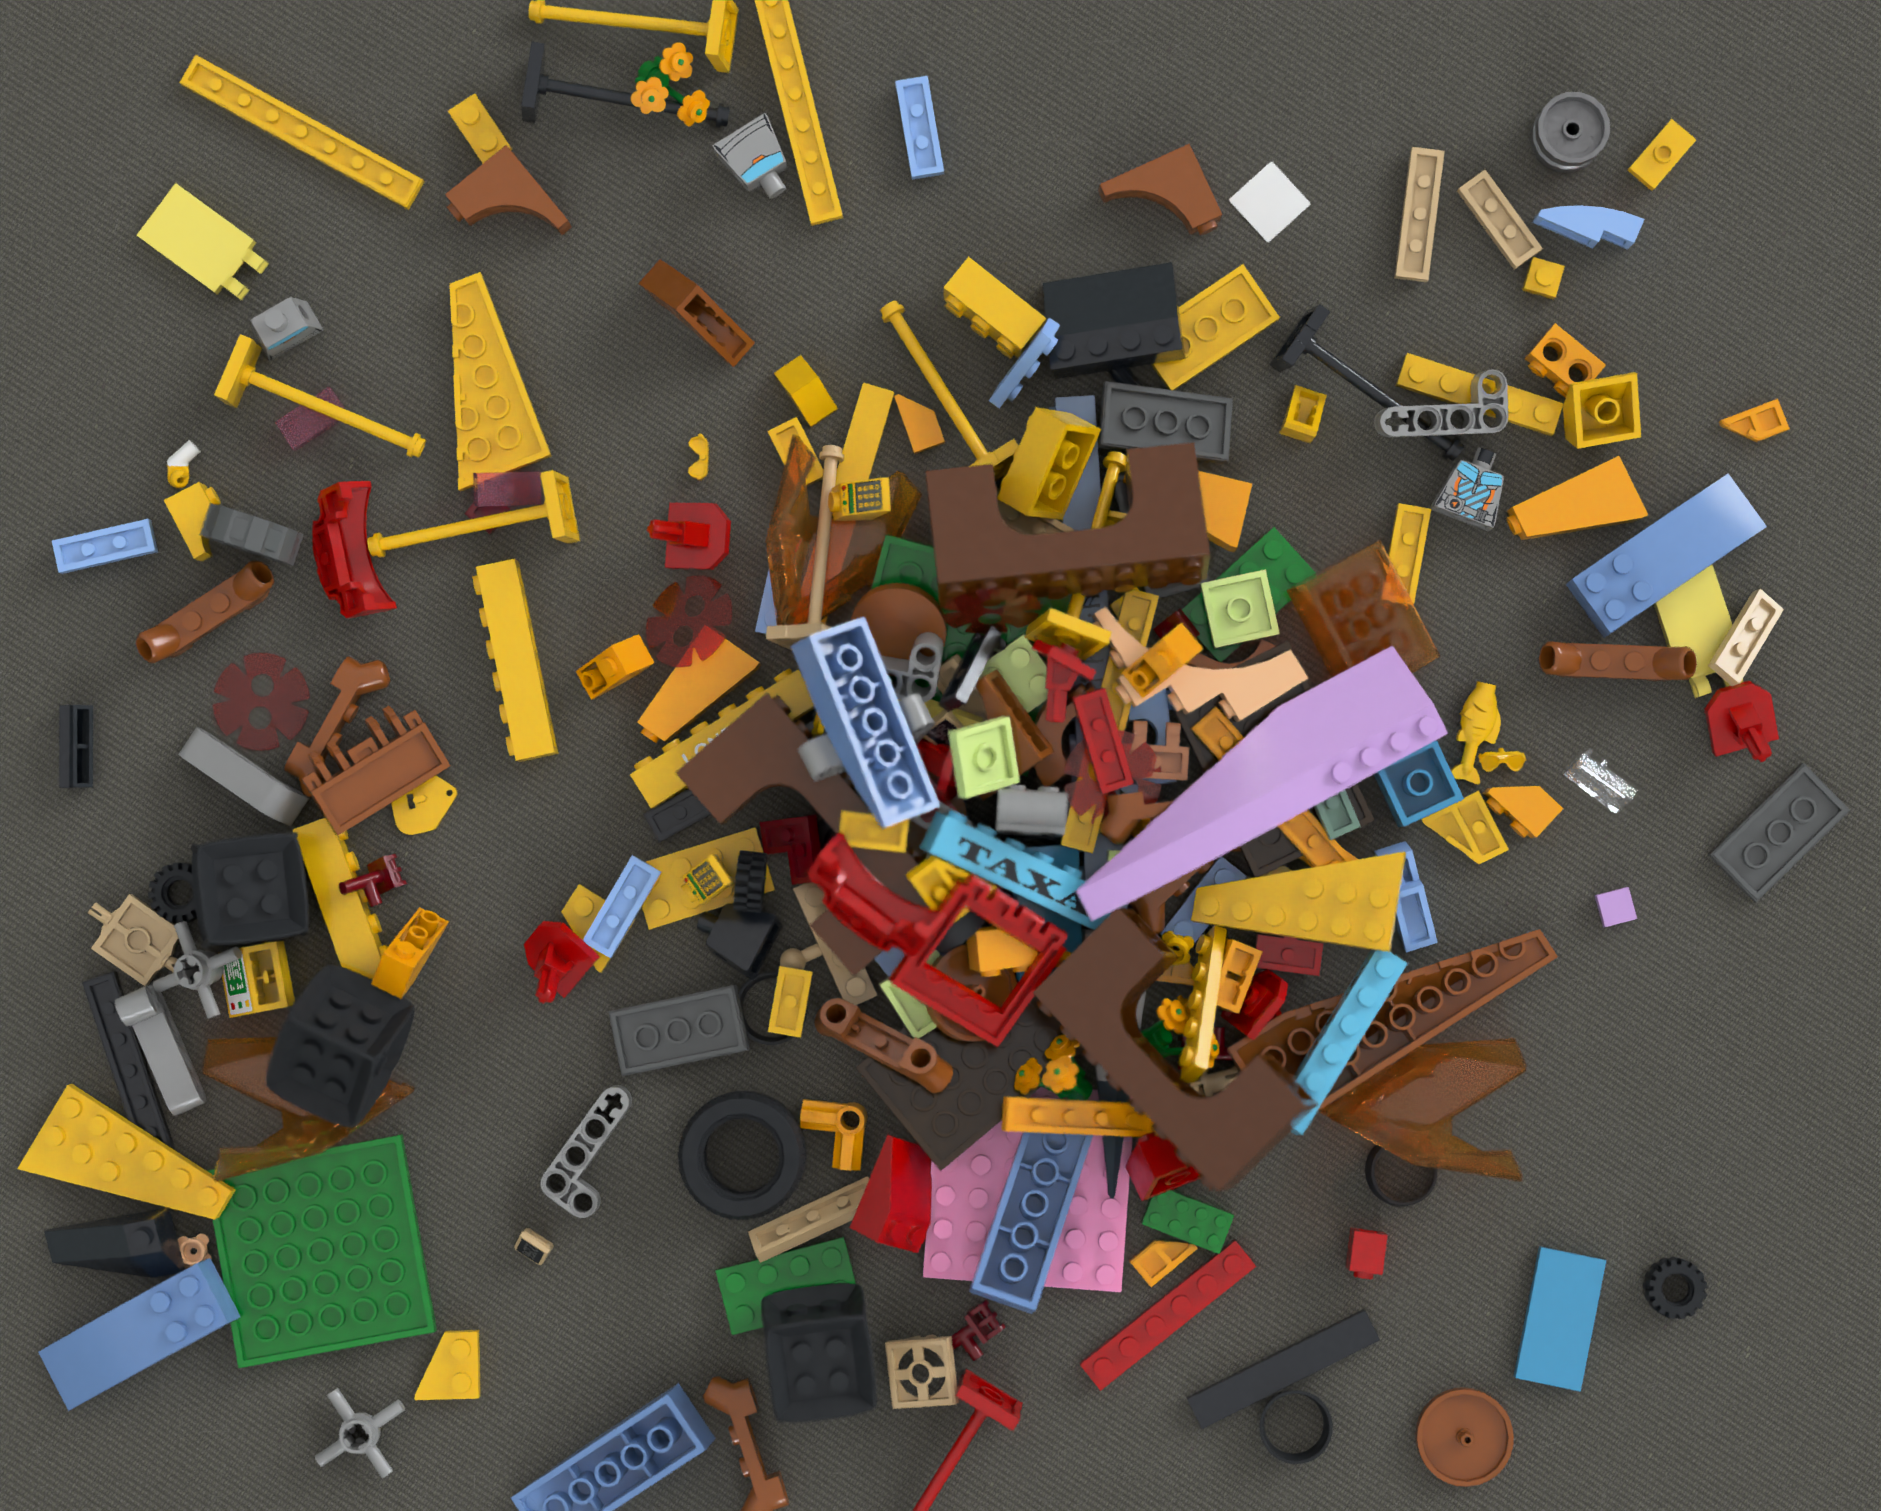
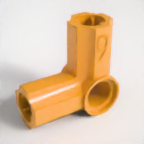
M803 1099L800 1128L835 1132L832 1168L848 1171L861 1170L865 1125L868 1119L865 1107L856 1102L838 1103ZM854 1111L860 1118L859 1125L850 1127L845 1124L843 1120L844 1112Z

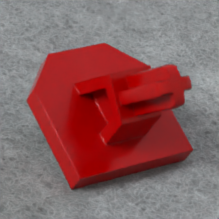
M669 503L668 521L653 519L650 521V525L647 526L650 538L667 541L665 568L713 570L729 554L731 520L717 504Z
M1036 639L1031 649L1047 658L1045 719L1048 722L1063 723L1066 720L1067 692L1070 691L1076 678L1079 676L1089 682L1097 671L1083 664L1082 660L1077 657L1079 651L1063 642H1061L1059 647L1054 644L1051 646Z
M1751 681L1717 689L1704 709L1712 753L1717 757L1748 748L1754 760H1759V762L1766 761V758L1772 754L1768 742L1779 739L1771 694Z
M922 738L915 745L925 769L940 778L936 789L937 800L947 804L958 795L951 746L946 744L934 745Z
M543 921L524 943L528 965L535 971L534 977L539 979L535 995L538 997V1001L543 1004L545 1002H553L556 991L563 998L569 995L600 958L595 951L562 922Z
M1269 969L1256 974L1251 980L1239 1014L1223 1011L1220 1016L1254 1041L1268 1022L1282 1014L1280 1007L1285 1002L1288 983Z

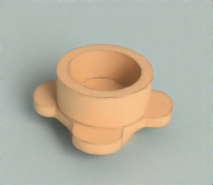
M200 1233L192 1238L186 1236L178 1238L185 1269L211 1258L212 1260V1256L208 1253L207 1244L209 1243V1237L206 1234ZM192 1248H196V1254L191 1253Z

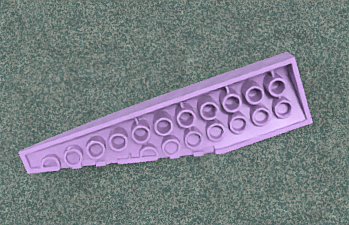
M1390 646L1277 706L1269 713L1266 719L1255 726L1242 741L1222 756L1219 762L1199 777L1161 815L1153 819L1138 836L1130 840L1115 857L1106 862L1076 890L1090 920L1093 921L1206 864L1448 734L1433 702L1395 648Z

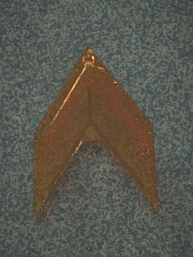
M792 435L765 541L777 626L808 623L819 517L810 514L806 478L816 457L799 436ZM897 471L888 477L891 511L873 520L834 521L832 516L821 620L852 599L850 595L866 584L868 587L873 585L885 535L902 536L922 496V493L904 472Z
M277 1037L208 1039L202 1073L280 1111L283 1127L255 1147L220 1148L214 1172V1182L323 1153L414 1092L415 1088L404 1082L400 1085L389 1080L373 1107L355 1127L340 1126L283 1100L266 1087V1072Z
M1515 1038L1422 1044L1407 1053L1406 1057L1382 1069L1345 1093L1346 1095L1318 1110L1321 1114L1412 1165L1523 1182V1175L1512 1150L1481 1151L1452 1135L1454 1116L1526 1071L1527 1065Z

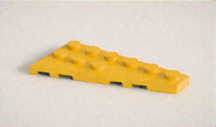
M481 272L450 283L459 491L466 490L552 456Z
M1404 851L1196 888L1191 921L1390 952L1406 853Z
M74 1084L67 1085L17 1168L18 1170L214 1220L220 1217L235 1192L234 1188Z

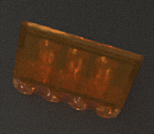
M1381 540L1341 559L1286 590L1331 677L1390 646L1395 648L1411 673L1440 657Z

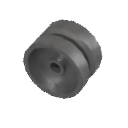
M1565 92L1553 97L1535 118L1530 130V146L1536 159L1546 168L1558 173H1574L1587 167L1605 147L1610 135V119L1604 106L1594 97L1582 92Z

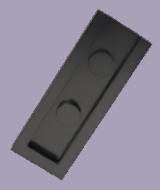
M990 626L984 636L978 632L973 635L938 704L939 706L950 712L966 705L990 656L1006 648L1005 640L1000 637L1001 632Z

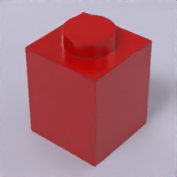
M1350 1227L1345 1267L1349 1271H1354V1277L1373 1279L1374 1274L1383 1275L1388 1237L1386 1233Z

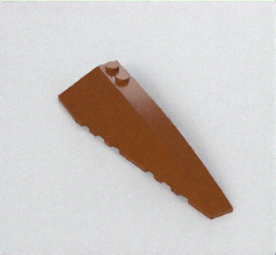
M1538 929L1401 974L1318 1110L1556 959L1558 956L1542 931ZM1343 994L1282 1013L1268 1022L1254 1041L1246 1036L1227 1048L1239 1073L1258 1055H1272L1293 1077Z

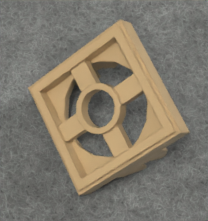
M914 1336L903 1340L885 1342L892 1409L945 1406L959 1403V1398L955 1396L957 1379L952 1336ZM924 1348L937 1353L944 1366L933 1367L926 1361ZM913 1349L914 1362L909 1365L908 1369H899V1363L903 1355ZM916 1364H923L929 1370V1378L926 1382L921 1383L914 1379L912 1369ZM945 1377L941 1390L929 1395L928 1384L932 1382L933 1378ZM901 1380H909L915 1385L918 1395L914 1396L909 1393L901 1384Z

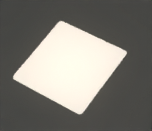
M1273 162L1266 165L1229 199L1232 205L1267 242H1270L1310 205L1305 196Z

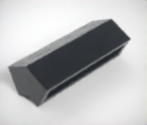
M59 705V788H93V705Z

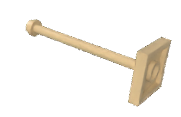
M825 445L819 454V459L825 462L808 623L767 626L766 640L792 650V645L809 635L832 628L821 623L832 522V512L829 511L828 496L832 492V488L835 487L837 464L844 461V454H842V448L839 446Z

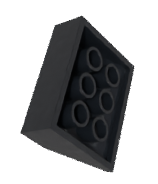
M1172 262L1043 283L1046 321L1048 318H1051L1060 325L1054 335L1058 342L1049 353L1050 367L1055 379L1186 359Z

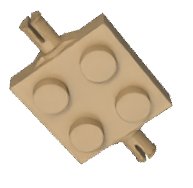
M129 894L120 908L112 913L97 902L93 904V909H90L88 914L104 925L102 926L101 935L91 948L144 986L149 985L157 972L164 967L174 973V965L178 959L173 957L179 938L173 922L157 915L158 912L133 894Z

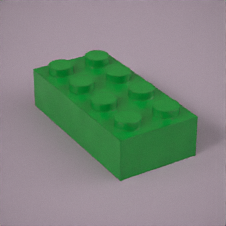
M1170 1190L1149 1199L1141 1223L1220 1254L1234 1214Z

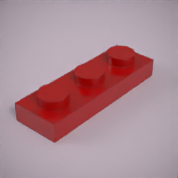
M1102 687L1071 697L1100 793L1104 794L1134 784L1106 689Z

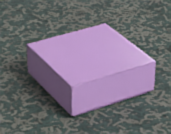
M1629 887L1594 895L1603 927L1637 919Z

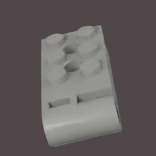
M1009 785L1004 787V789L998 790L996 798V834L1014 836L1048 835L1053 838H1061L1065 834L1067 793L1059 792V788L1039 787L1037 791L1025 790L1023 785Z

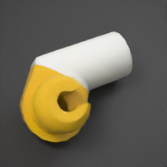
M188 440L167 460V478L173 487L183 488L188 484L189 462L201 452L191 440Z

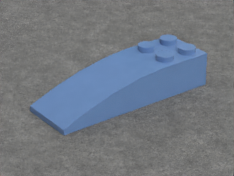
M1728 473L1575 576L1566 586L1603 638H1605L1767 526Z
M865 617L809 635L792 645V651L827 735L845 770L882 829L940 807Z
M1022 1133L969 1289L970 1293L1030 1314L1036 1311L1093 1135Z
M211 1258L116 1307L38 1353L69 1411L241 1316Z
M678 1383L513 1495L511 1500L519 1511H613L705 1451L716 1438Z

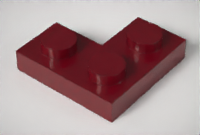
M816 815L760 822L764 853L788 852L792 885L812 883L808 872L817 856L821 853Z

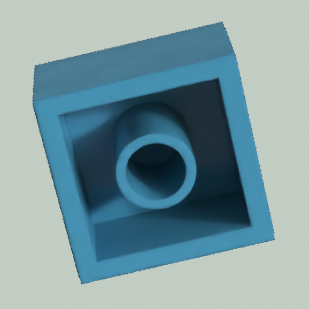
M1437 740L1373 774L1398 827L1407 826L1464 799Z

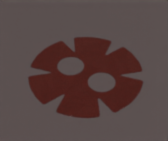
M689 576L686 578L685 595H683L677 582L668 586L660 594L653 607L665 614V616L650 617L647 619L646 637L650 649L667 641L656 656L658 660L673 667H688L692 664L693 647L701 661L710 657L720 647L726 636L713 627L730 625L732 621V603L728 593L711 602L722 584L707 576ZM695 595L703 597L705 601L704 610L698 616H688L685 613L687 600ZM681 626H690L693 630L691 642L685 647L676 646L673 642L675 631Z
M988 588L975 591L978 599L966 594L955 597L945 605L944 609L961 612L942 614V617L953 628H959L972 623L965 632L985 634L988 627L993 626L1003 633L1008 631L1005 623L1021 628L1033 622L1040 614L1023 611L1041 609L1042 606L1040 601L1031 594L1013 599L1019 593V590ZM992 598L1006 601L1003 607L997 609H988L982 606L985 600ZM985 614H997L1002 617L999 622L993 624H983L978 621V618Z
M270 653L245 655L243 660L247 676L234 663H231L220 675L214 692L229 697L232 700L213 704L214 715L225 735L231 734L243 725L237 740L238 745L252 750L274 749L279 747L276 727L289 740L293 739L303 727L309 712L303 708L291 705V703L309 699L308 686L303 675L296 667L279 678L286 659ZM267 674L273 679L274 689L268 696L260 697L252 691L251 682L256 675ZM257 706H263L271 713V723L264 729H255L249 723V713Z
M1118 730L1132 778L1138 784V792H1143L1144 805L1156 803L1161 785L1143 780V778L1152 776L1153 772H1161V767L1154 769L1157 759L1156 754L1146 742L1129 754L1135 735L1127 731ZM1083 739L1071 752L1064 770L1066 774L1083 778V780L1065 784L1064 788L1071 806L1079 816L1096 804L1091 821L1094 825L1095 818L1103 814L1102 823L1109 814L1107 796L1117 794L1115 790L1101 794L1097 781L1090 778L1088 774L1090 758Z

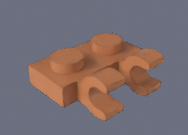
M1133 720L1132 744L1122 743L1132 777L1187 780L1189 747L1179 746L1181 723L1166 722L1165 746L1147 745V721Z

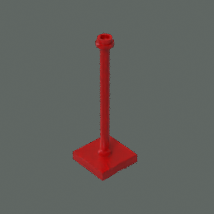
M966 1368L959 1379L955 1396L973 1406L975 1410L912 1511L929 1510L986 1417H991L1014 1431L1020 1421L1022 1402Z

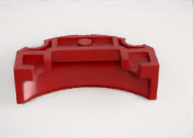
M371 481L337 482L321 490L317 499L320 507V517L318 520H313L312 544L317 573L329 600H337L340 605V613L345 618H356L397 609L396 602L384 590L375 573L368 549L366 516L368 499L372 488Z
M840 831L817 856L808 872L811 882L823 890L825 896L822 898V902L828 910L858 937L887 952L892 947L903 951L906 956L916 957L947 917L945 912L916 905L895 894L880 883L859 861L849 846L845 835Z

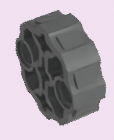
M209 503L199 533L200 536L290 566L294 565L304 535L271 521Z

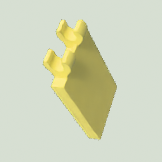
M176 183L137 234L139 238L217 295L224 287L240 300H243L249 289L233 278L244 262L260 274L269 265L262 257L252 251L256 244L252 238Z
M1710 565L1654 604L1667 647H1690L1696 655V671L1693 677L1689 679L1695 698L1712 693L1706 675L1716 672L1708 665L1733 625L1713 565ZM1723 679L1725 687L1731 686Z

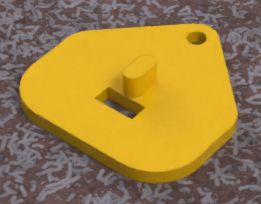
M437 775L430 778L391 803L396 826L401 832L408 835L435 830L457 797V789ZM448 790H452L453 794L451 796L447 795ZM413 794V802L416 808L410 809L407 795Z

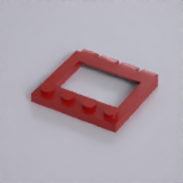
M970 874L964 883L957 880L937 910L945 912L947 917L916 957L905 955L889 977L891 984L998 1047L1035 996L1033 992L1047 979L1067 949L1063 944L1067 940L1068 933L1049 921L1044 924L1045 919L1024 905L1018 907L1016 900L995 888L990 893L992 885L976 875ZM964 907L1039 953L1001 1007L926 963Z

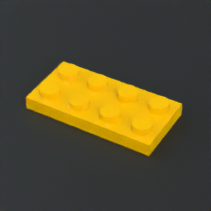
M1242 264L1179 307L1186 359L1151 365L1168 390H1176L1277 322L1280 317L1244 264Z
M756 827L646 861L647 864L662 872L642 905L649 930L701 914L705 911L708 912L724 907L726 904H733L735 883L703 905H700L698 900L692 903L681 886L685 884L682 876L707 857L715 854L718 855L735 880L740 850L764 853ZM768 864L766 865L764 894L775 890Z

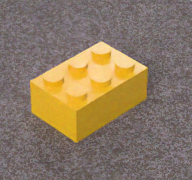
M969 256L944 286V300L947 302L945 307L956 317L960 318L964 315L972 322L970 327L981 337L986 339L989 335L998 343L996 348L1010 359L1013 356L1016 358L1020 357L1046 322V318Z
M1036 407L1027 421V429L1022 441L1015 449L1010 469L1001 482V490L997 499L1026 516L1062 520L1101 429L1072 413Z

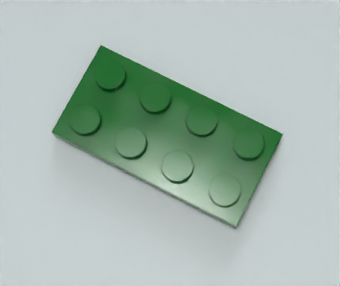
M1273 527L1215 580L1266 569L1276 614L1318 575L1277 529ZM1202 592L1182 609L1200 633L1196 639L1216 661L1223 662L1243 644L1239 643L1214 649Z
M844 1236L788 1250L761 1263L758 1259L716 1269L732 1335L764 1327L761 1316V1301L770 1294L795 1288L826 1284H857Z

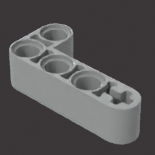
M1493 369L1477 373L1471 380V404L1396 406L1382 409L1375 416V430L1381 436L1389 438L1499 432L1505 428L1508 422V387L1506 377L1500 371ZM1486 376L1493 378L1495 381V390L1491 394L1486 393L1482 387V382ZM1488 409L1496 414V423L1492 427H1488L1483 421V415ZM1455 410L1461 412L1464 418V423L1459 429L1453 427L1450 421L1451 415ZM1422 412L1428 413L1431 417V425L1427 430H1423L1418 425V416ZM1391 416L1393 419L1407 418V424L1391 427L1386 425L1385 420L1391 418Z
M932 632L920 634L914 642L910 660L880 655L886 672L894 674L897 678V681L891 682L897 699L902 700L907 696L918 693L925 703L934 697L939 681L944 649L943 641L937 634ZM922 647L931 648L935 655L930 657L924 656L920 653L919 649ZM918 678L926 679L930 686L920 687L914 680Z
M918 693L907 696L899 701L915 744L935 725ZM827 734L806 742L798 749L813 781L846 771Z
M197 726L178 754L263 814L286 825L292 826L309 799L299 790L276 779L218 738Z
M146 985L115 999L118 1015L126 1026H133L165 1103L173 1116L206 1103L204 1089L162 993H157L153 985Z
M621 1085L609 1087L599 1096L541 1179L543 1193L578 1218L591 1216L601 1203L599 1192L580 1177L632 1104L630 1092ZM619 1093L622 1096L620 1102L623 1104V1107L617 1106L610 1112L608 1116L615 1118L612 1122L606 1114L597 1110L600 1107L602 1111H605L611 1104V1099L608 1096H614ZM598 1119L604 1124L605 1131L602 1136L595 1137L589 1133L588 1124L590 1120ZM578 1146L583 1149L585 1153L583 1163L576 1164L570 1160L569 1150L571 1147ZM556 1173L564 1177L566 1181L564 1190L556 1191L550 1186L549 1178L552 1174ZM586 1193L592 1198L593 1205L591 1209L582 1210L577 1206L576 1197L578 1194Z

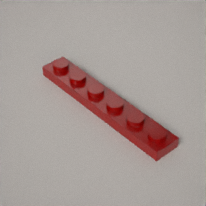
M1234 1239L1221 1249L1220 1254L1216 1253L1079 1363L1080 1366L1101 1391L1256 1267L1255 1264Z

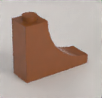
M1190 144L1099 185L1098 192L1103 203L1126 197H1137L1154 201L1173 212L1185 225L1190 235L1196 232L1204 235L1218 227L1217 223L1220 222L1222 217L1221 210Z
M507 145L445 194L451 202L447 209L458 222L465 219L470 226L493 214L521 212L543 219L561 235L572 228L568 219Z
M661 259L638 283L660 305L696 333L732 367L755 344L696 283Z
M998 670L985 675L977 681L975 686L983 700L987 720L1000 716L1010 717L1020 777L1054 751ZM999 789L980 794L979 796L984 801L997 793Z

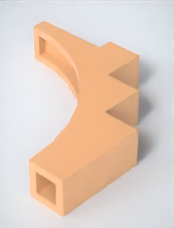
M1106 606L1092 615L1095 621L1092 623L1093 625L1112 632L1109 645L1113 650L1109 652V655L1118 669L1122 667L1124 669L1128 668L1149 650L1120 626ZM1289 650L1266 662L1243 668L1214 670L1184 665L1144 698L1139 695L1124 675L1116 679L1119 686L1115 690L1125 705L1131 703L1134 708L1168 687L1171 693L1167 695V698L1177 712L1182 710L1185 715L1215 696L1220 695L1222 700L1218 703L1228 719L1233 717L1238 722L1308 679V676L1292 651Z

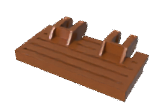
M389 705L383 709L385 719L397 735L389 741L376 719L372 716L365 719L368 729L380 748L378 749L372 737H368L346 752L353 762L351 766L334 740L326 743L329 754L340 768V771L334 775L330 774L322 757L316 751L308 754L323 783H321L314 771L301 779L335 835L342 834L450 767L449 762L416 710L403 716L410 729L406 731Z

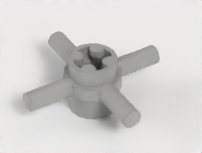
M187 921L177 923L174 927L184 955L176 961L174 973L153 981V988L157 993H160L180 984L182 987L197 990L207 1019L220 1015L210 985L220 980L223 975L224 965L241 959V951L236 946L219 954L211 951L197 950Z
M338 1388L329 1393L327 1397L344 1422L339 1430V1440L315 1455L317 1463L323 1467L345 1451L355 1454L365 1453L381 1478L393 1472L376 1444L380 1438V1427L405 1411L402 1402L397 1399L372 1416L367 1413H354ZM357 1424L363 1425L362 1428L365 1430V1433L369 1434V1438L366 1441L363 1437H358L356 1440L352 1437V1433L356 1431Z

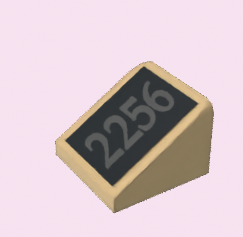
M944 709L932 718L935 725L924 737L934 745L946 744L950 746L948 732L964 726L953 714V711L947 712Z
M530 1228L522 1231L514 1246L515 1250L538 1265L544 1263L554 1247L552 1242Z

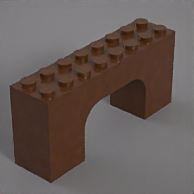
M1194 442L1127 449L1125 480L1130 511L1120 522L1103 528L1037 535L1022 534L1011 529L1000 516L993 464L926 471L927 498L940 608L961 610L966 608L967 605L975 604L992 607L1003 601L1014 600L1016 603H1028L1033 601L1034 598L1041 597L1058 600L1067 597L1068 594L1081 593L1084 596H1094L1106 590L1129 592L1135 587L1148 586L1151 589H1159L1171 583L1182 582L1183 585H1195L1202 580H1207L1210 549Z
M768 693L762 696L675 772L722 825L727 823L757 795L772 787H788L798 791L836 834L840 830L842 811L872 814L863 798L860 799L853 791L856 787L845 771L813 781L798 752L799 747L808 742L813 737V734L800 720L795 724L787 716L791 712L790 708L778 694L773 698ZM911 846L906 849L905 853L851 847L863 866L885 887L916 905L930 909L906 876L907 873L923 862V859ZM828 909L809 925L853 976L883 951L858 937L848 927H845Z
M1117 908L1033 992L1039 999L1037 1005L1049 1017L1054 1015L1062 1025L1059 1028L1062 1033L1071 1041L1076 1039L1085 1048L1082 1053L1093 1065H1101L1107 1072L1105 1075L1106 1080L1119 1091L1122 1088L1130 1097L1128 1103L1140 1115L1145 1113L1154 1122L1151 1127L1155 1133L1163 1140L1169 1138L1177 1147L1174 1150L1176 1155L1186 1165L1192 1163L1200 1172L1198 1178L1211 1191L1216 1189L1218 1192L1232 1189L1318 1103L1272 1055H1258L1225 1089L1212 1097L1197 1092L1188 1082L1181 1080V1075L1141 1033L1136 1019L1137 1005L1143 993L1179 957L1134 910Z

